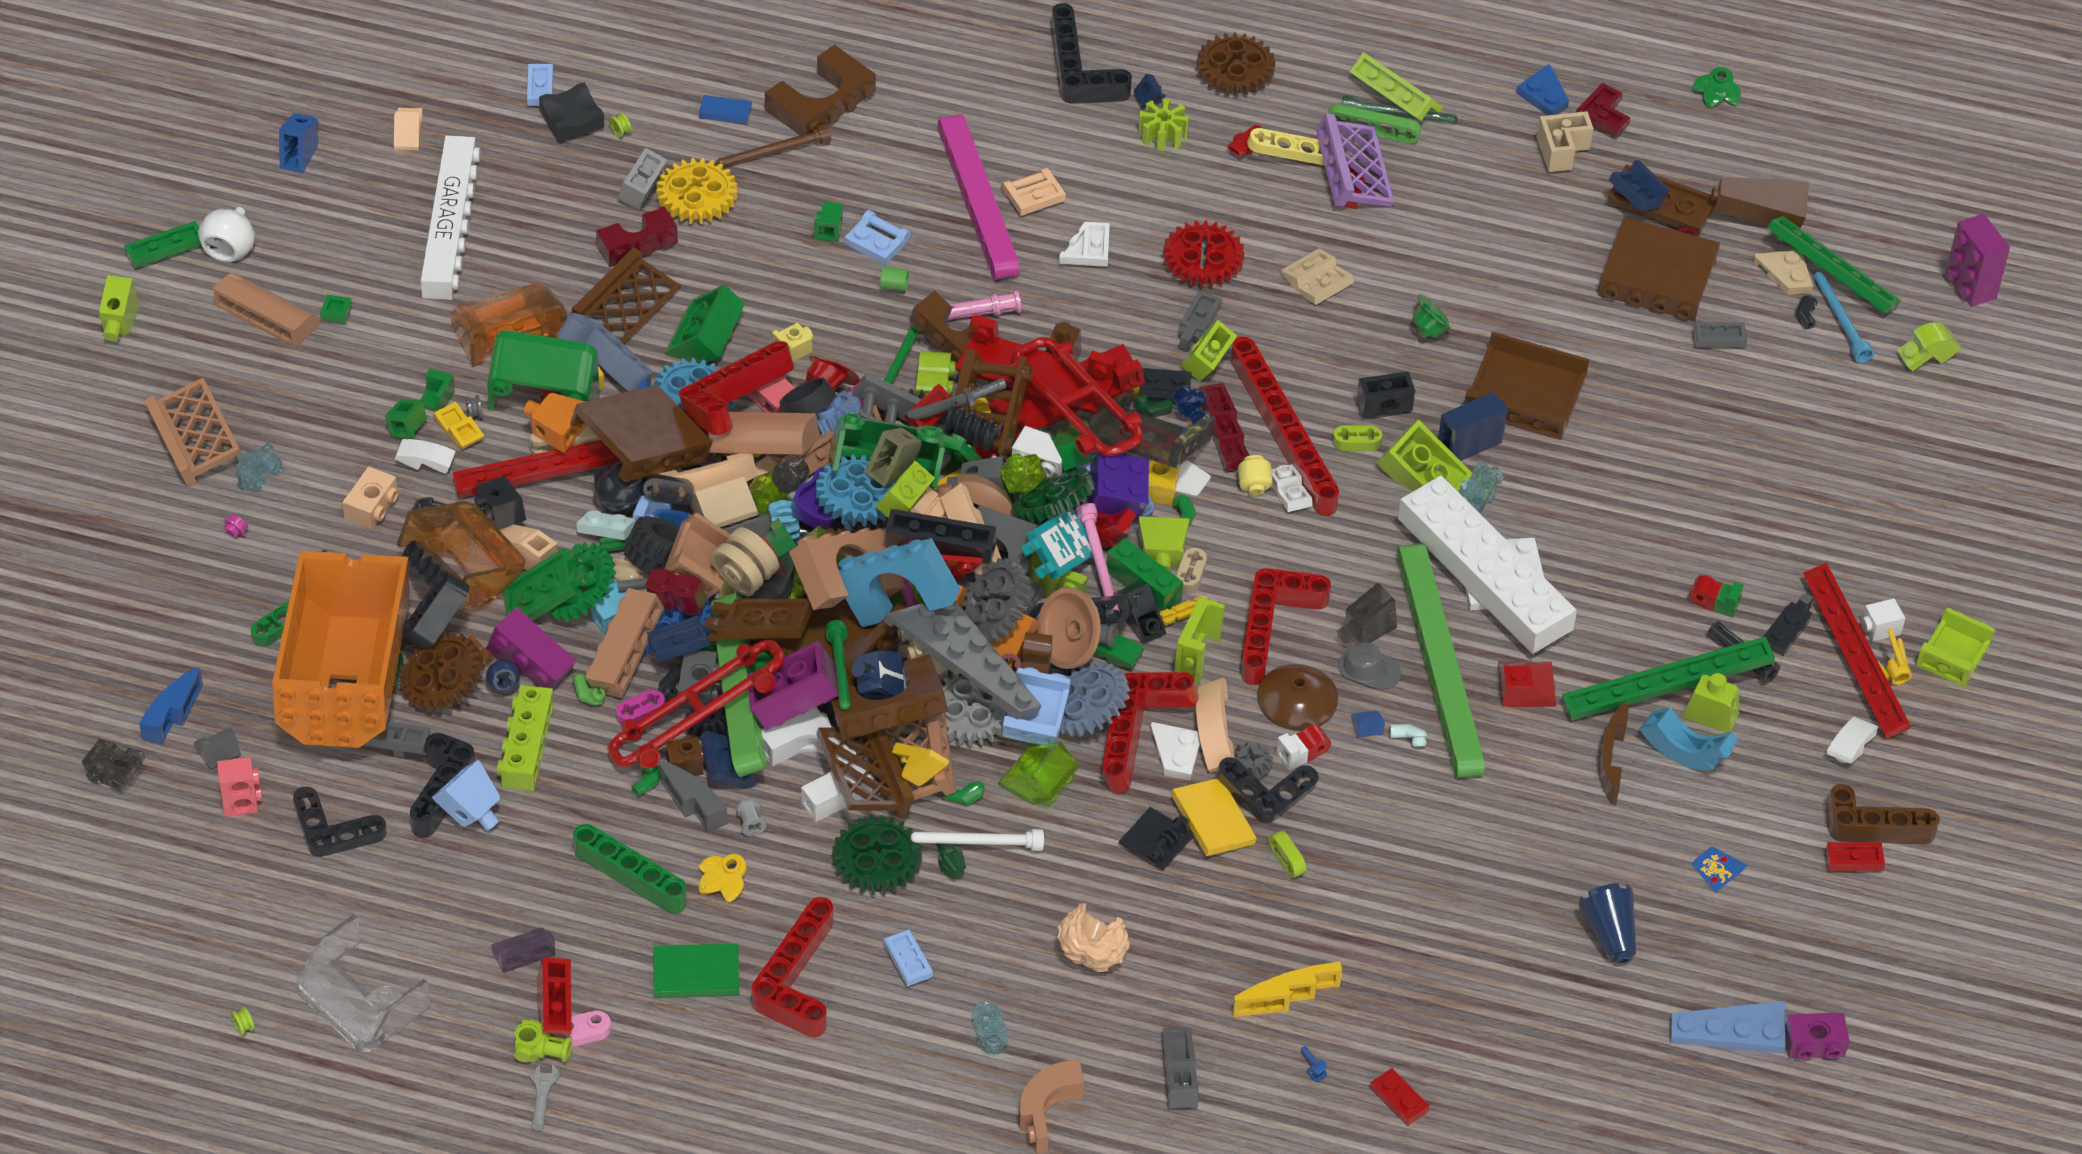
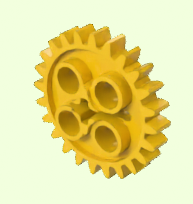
M692 158L691 163H687L683 159L681 166L673 163V170L666 168L665 175L660 174L659 176L660 181L657 182L656 189L659 206H665L672 218L678 215L679 222L688 218L689 224H692L694 219H698L700 224L703 223V219H707L711 223L713 216L721 219V212L728 214L729 207H734V200H737L735 176L730 175V169L723 170V164L714 166V160L707 164L704 158L700 162H696Z

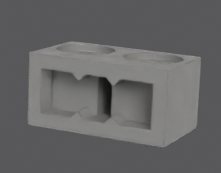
M645 148L623 182L617 199L640 210L660 179L659 176L663 173L667 159Z

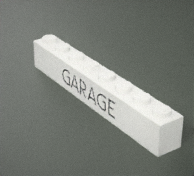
M445 136L421 276L422 298L453 300L454 290H459L460 277L457 275V271H462L463 258L460 256V253H465L466 239L463 238V234H468L469 221L466 219V216H471L472 203L469 201V198H474L475 186L472 180H477L478 169L475 162H480V148L476 147L475 137Z

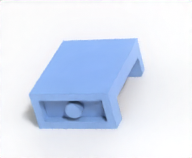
M1017 668L1016 675L1042 706L1039 713L1021 719H1016L1007 712L1003 722L1002 737L1056 748L1070 693L1071 680L1058 673L1050 675L1041 673L1034 668Z

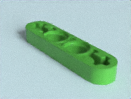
M1342 104L1331 105L1327 113L1334 114L1336 121L1373 126L1379 138L1407 144L1416 143L1422 130L1420 124L1411 119ZM1356 119H1364L1367 121V124H1361ZM1380 124H1387L1391 129H1384Z

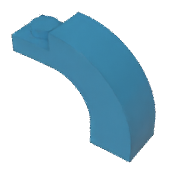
M1671 707L1653 711L1639 729L1646 739L1664 756L1685 767L1696 770H1713L1720 760L1727 758L1732 753V747L1738 741L1733 732L1704 736L1692 731L1681 722Z

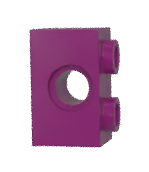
M1844 1013L1788 1014L1785 1024V1039L1789 1058L1806 1060L1822 1057L1830 1059L1845 1057L1849 1036Z

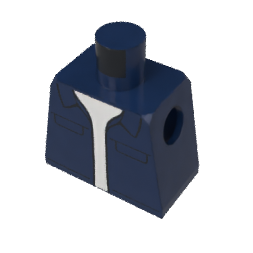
M874 651L856 657L855 663L852 666V674L857 677L858 692L861 696L870 700H883L894 697L905 690L900 652Z

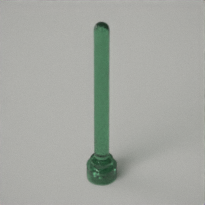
M1343 94L1342 105L1392 116L1417 119L1401 107L1360 102L1353 98L1352 95ZM1428 111L1423 120L1455 124L1458 121V117L1455 114Z

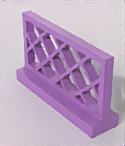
M1326 113L1317 126L1316 133L1335 205L1344 206L1347 201L1392 207L1395 202L1375 127L1336 121L1334 114ZM1339 130L1345 132L1349 137L1347 139L1339 133ZM1358 133L1368 134L1369 142L1363 139ZM1353 139L1363 148L1359 150L1350 141ZM1343 147L1349 150L1354 156L1352 158L1349 157L1344 152ZM1365 150L1368 151L1372 156H1374V161L1367 157L1363 152ZM1358 158L1368 167L1364 169L1354 160ZM1348 166L1354 169L1359 175L1357 177L1354 176L1349 171ZM1370 169L1379 175L1380 179L1377 180L1368 171ZM1363 177L1373 186L1369 188L1359 179ZM1353 185L1360 189L1364 194L1354 193L1355 190ZM1375 188L1384 194V197L1378 196L1373 190Z

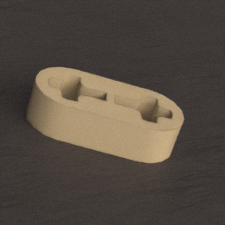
M1190 548L1185 551L1177 572V577L1183 581L1182 593L1191 594L1198 590L1206 569L1207 555L1199 548ZM1196 559L1197 561L1195 566H1192L1191 562H1193V560ZM1188 575L1192 576V580L1185 582Z

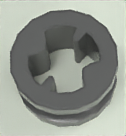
M475 395L474 399L466 397L468 417L471 416L472 419L474 416L483 418L479 395Z

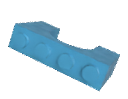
M932 538L922 541L919 539L902 546L893 545L886 550L878 552L869 551L862 556H848L842 559L837 567L849 594L845 599L862 627L880 623L893 607L879 582V574L894 573L908 579L917 588L929 611L952 606L961 590Z

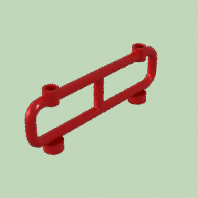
M1039 337L1015 349L1012 354L1013 364L1009 366L1018 367L1021 356L1038 348L1047 347L1052 350L1057 361H1062L1086 385L1060 398L1034 370L1030 381L1081 434L1075 437V445L1082 456H1087L1095 450L1104 456H1117L1140 444L1143 439V431L1140 428L1142 420L1136 411L1127 414L1071 356L1073 355V349L1068 341L1059 344L1053 338ZM1009 377L1014 383L1016 377ZM1094 394L1118 418L1123 429L1126 432L1130 431L1133 435L1114 446L1105 445L1068 406Z
M763 640L751 647L748 644H741L736 649L737 656L637 722L634 719L625 720L621 727L623 731L610 741L607 748L608 755L613 763L618 767L625 768L639 762L644 768H653L660 761V753L657 749L753 686L762 693L771 691L776 683L773 673L780 669L785 660L782 648L774 640ZM769 650L772 653L774 659L769 664L758 669L708 704L704 705L698 697L699 693L742 665H752L756 660V656L762 652ZM687 701L690 703L695 711L694 713L650 742L642 745L630 755L624 757L621 755L618 749L623 743L628 740L634 741L639 739L643 730Z

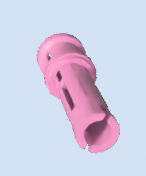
M1015 290L1012 294L999 296L992 294L990 298L950 304L953 308L948 321L972 317L974 314L1000 316L1001 313L1012 311L1021 313L1019 292Z

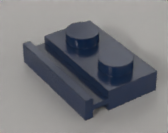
M698 616L647 632L649 642L658 662L671 660L677 656L710 646L708 636Z

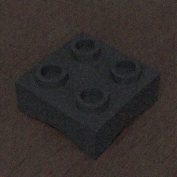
M585 82L579 83L559 94L539 96L540 111L558 142L604 128V113L594 102Z

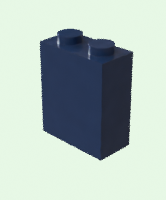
M1491 392L1441 414L1438 439L1460 461L1501 444L1508 412L1505 402L1500 400L1494 392Z

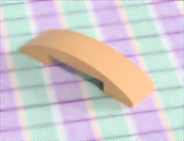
M739 453L727 456V461L680 473L672 470L660 473V475L687 479L693 484L694 491L697 492L743 476L747 482L756 477L757 473L753 454ZM654 482L652 485L655 493H658L660 489H664L659 488L657 482ZM682 486L678 490H673L678 491L681 497L688 493L684 491Z
M1224 677L1200 685L1198 688L1199 699L1196 703L1197 724L1205 762L1210 773L1217 771L1222 759L1226 757L1234 758L1233 743L1228 738L1224 702L1228 701V694Z

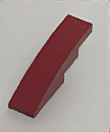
M1224 383L1200 386L1199 393L1205 415L1225 470L1238 469L1239 464L1244 461V458L1250 455L1244 444V434L1237 421V410Z

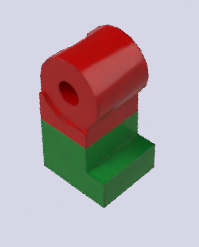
M777 518L770 523L773 530L761 538L773 550L776 557L779 558L796 547V544L783 523Z
M1699 575L1696 577L1690 590L1689 598L1696 605L1733 618L1741 601L1744 584L1733 582L1731 586L1716 581L1708 575Z

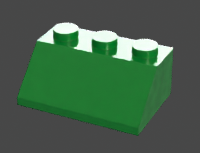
M725 284L692 299L664 353L682 360L684 358L691 362L692 358H695L697 364H700L703 359L706 363L718 360L724 353L723 348L726 342L733 335L732 330L735 324L742 317L741 312L745 303Z

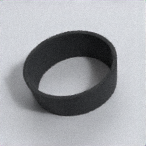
M816 378L789 391L782 397L779 404L783 413H816L831 403L836 397V393L825 378Z

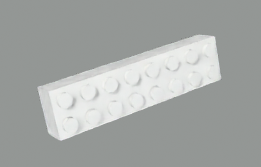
M1442 476L1400 499L1398 519L1426 545V548L1532 654L1574 630L1577 610Z

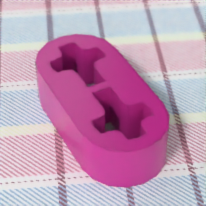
M648 690L621 702L616 709L617 722L621 726L627 719H634L637 722L665 703L664 695L657 690Z

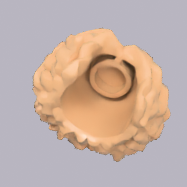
M1086 903L1079 904L1077 908L1068 913L1062 920L1061 925H1058L1059 933L1057 938L1064 951V956L1071 959L1074 964L1083 963L1085 967L1091 968L1096 972L1108 971L1110 966L1122 963L1123 957L1130 947L1128 933L1125 930L1126 925L1123 924L1122 918L1116 917L1115 921L1106 925L1104 922H1100L1099 919H1094L1089 913H1086Z

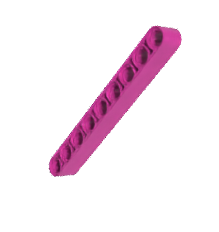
M958 114L938 118V130L993 279L998 280L1019 276L1020 268L1017 255L964 115Z

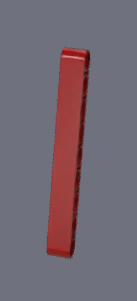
M1246 336L1235 338L1232 343L1231 364L1287 463L1289 465L1292 464L1302 476V486L1312 497L1314 510L1321 516L1333 515L1337 511L1339 488L1255 342Z

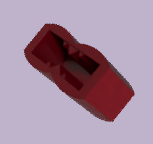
M653 569L645 584L647 592L657 594L664 609L676 608L684 614L698 615L701 614L707 600L702 581L693 575H676L666 569Z

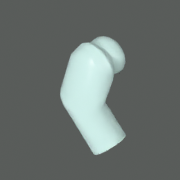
M1390 724V738H1412V745L1414 747L1426 746V737L1428 736L1425 730L1411 724Z

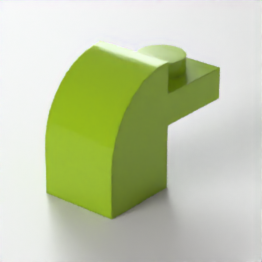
M1933 322L1916 328L1914 330L1916 336L1897 351L1907 367L1914 371L1932 357L1943 364L1962 348L1945 325Z

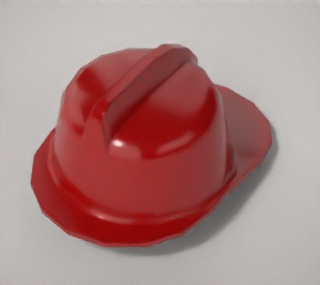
M814 355L809 356L811 364L807 370L805 382L816 378H825L835 391L842 384L857 385L860 381L859 376L854 371L840 363L820 359Z

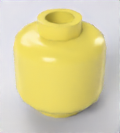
M1247 456L1239 464L1238 477L1242 490L1249 492L1250 495L1258 496L1264 494L1272 486L1271 464L1263 456Z

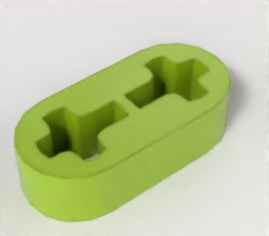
M1343 425L1334 430L1333 445L1340 451H1375L1381 446L1382 431L1376 426Z
M1282 830L1268 837L1269 846L1289 877L1295 878L1306 873L1304 858L1287 833Z

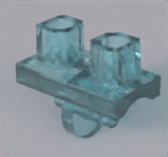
M267 443L257 452L255 450L251 453L245 450L241 451L242 453L237 456L239 463L235 465V473L239 480L237 487L242 491L247 487L258 491L266 482L263 475L266 471L273 476L282 471V461L275 455L274 446Z
M1484 461L1477 462L1470 479L1461 482L1459 490L1462 496L1479 513H1482L1485 505L1492 503L1495 497L1493 488L1496 484H1501L1504 475L1497 467L1489 468Z

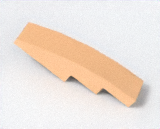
M960 483L940 497L949 519L985 525L980 511L973 506L968 489ZM997 545L992 560L995 563L998 558L1001 559ZM982 563L974 570L975 574L981 575L982 567L989 568V564Z

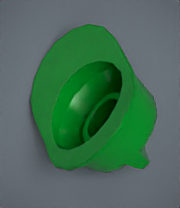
M1419 294V306L1412 318L1417 326V333L1422 338L1428 336L1438 338L1448 329L1452 330L1443 311L1432 300Z

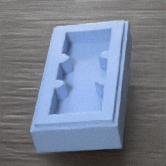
M910 930L884 938V946L907 987L933 977V971Z

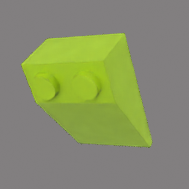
M1419 419L1407 428L1376 462L1394 481L1411 491L1417 490L1439 476H1442L1452 487L1459 491L1473 475Z

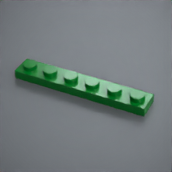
M1784 216L1773 219L1769 224L1768 229L1774 233L1777 239L1786 241L1793 246L1795 252L1800 255H1806L1813 260V264L1816 267L1827 270L1837 282L1848 285L1853 289L1852 291L1855 295L1866 298L1873 303L1872 306L1876 310L1888 313L1897 309L1901 302L1899 298Z

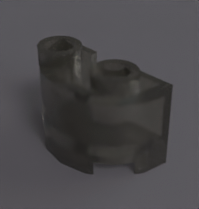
M99 739L81 763L88 771L86 777L92 783L100 784L101 782L117 791H121L145 760V754L142 751L129 747L126 751H123L115 743Z

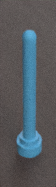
M1816 272L1814 274L1815 281L1853 344L1852 355L1858 363L1869 361L1874 356L1872 346L1869 342L1861 340L1824 274Z

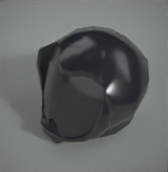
M621 461L601 467L594 472L593 493L595 501L604 511L611 515L628 514L636 507L642 495L645 496L643 492V486L646 482L645 478L624 482L619 477L623 464Z

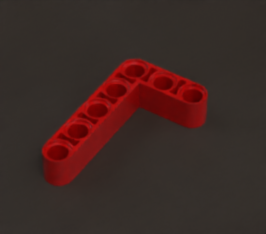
M785 341L771 343L682 388L678 394L685 414L695 424L711 434L721 435L729 432L733 428V424L727 407L728 403L794 369L788 343Z
M1262 568L1255 573L1241 677L1245 683L1258 685L1266 675L1275 605L1314 610L1324 609L1328 606L1330 599L1331 581L1329 578L1319 574Z
M1130 672L1124 674L1128 681L1127 685L1130 688V691L1127 692L1129 699L1123 701L1126 705L1125 708L1118 709L1120 716L1111 717L1112 723L1109 726L1102 765L1109 791L1122 793L1130 788L1144 708H1189L1198 702L1199 695L1192 674L1187 672Z
M816 897L809 902L752 984V1007L756 1012L809 1037H819L825 1033L827 1029L826 1006L822 1002L791 988V986L832 929L833 903L828 898Z

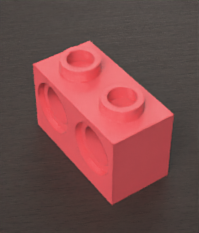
M251 757L217 761L224 816L257 813V801H262L258 767L252 768Z

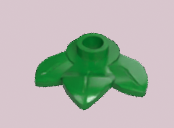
M1717 67L1710 74L1698 77L1693 85V91L1704 93V100L1708 108L1718 105L1723 100L1733 106H1737L1739 103L1740 88L1733 82L1732 72L1725 67ZM1717 76H1723L1725 79H1719Z

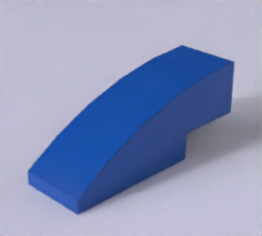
M195 667L186 672L156 697L139 722L142 740L163 745L172 724L184 725L203 686L200 668Z

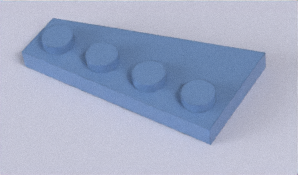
M1785 1001L1672 1013L1670 1043L1784 1054Z

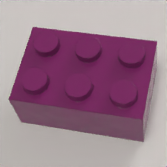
M1984 213L1958 222L1945 269L1947 279L1953 283L1960 296L1966 300L1970 307L1997 299L2010 246Z
M819 641L785 657L783 665L773 673L776 683L771 691L762 693L757 691L754 686L748 690L750 708L766 731L775 726H780L785 721L805 714L810 709L839 696L834 662Z

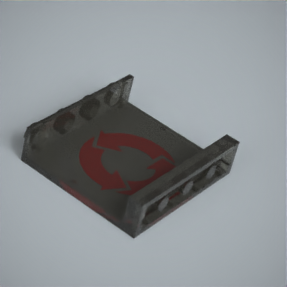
M1133 389L1120 395L1115 400L1127 414L1135 411L1130 409L1134 393ZM1107 407L1102 408L1099 413L1093 415L1090 421L1089 429L1104 444L1109 446L1121 443L1133 435L1130 431L1126 432L1123 429L1121 422ZM1136 411L1142 420L1140 428L1143 431V439L1140 444L1127 452L1177 469L1210 442L1216 418L1205 415L1187 429Z

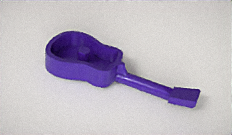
M844 456L847 460H851V457ZM821 467L816 470L810 481L802 484L796 490L791 502V510L805 524L824 530L831 528L838 518L833 520L832 512L824 513L825 506L818 505L819 498H816V481L819 478V472H824V468Z

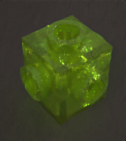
M1037 454L1012 455L1006 460L1007 463L999 469L1009 493L1019 491L1021 493L1030 492L1047 477Z
M773 471L756 476L749 486L757 510L768 515L771 503L780 500L787 501L789 499L788 494L792 492Z

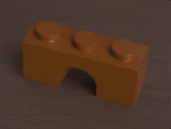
M933 291L913 308L909 321L916 330L921 331L930 340L934 347L939 348L943 353H951V361H956L957 364L971 339V327L968 326L962 331L950 329L945 322L948 321L953 307L936 291Z

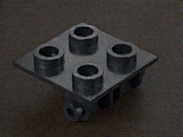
M1149 807L1118 843L1164 870L1194 837V834L1188 829L1189 820L1185 816L1176 817L1172 820L1154 808Z

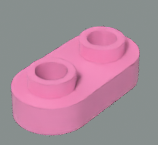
M591 1011L572 1016L571 1035H554L563 1039L572 1037V1047L606 1038L611 1031V1021L606 1013Z

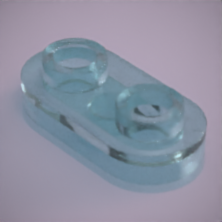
M992 1002L978 1003L972 1011V1023L979 1045L988 1054H1000L1008 1045V1033L1001 1011ZM988 1018V1019H990V1020H988V1021H983L982 1019Z

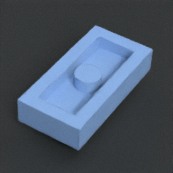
M528 64L527 106H539V96L553 93V64Z

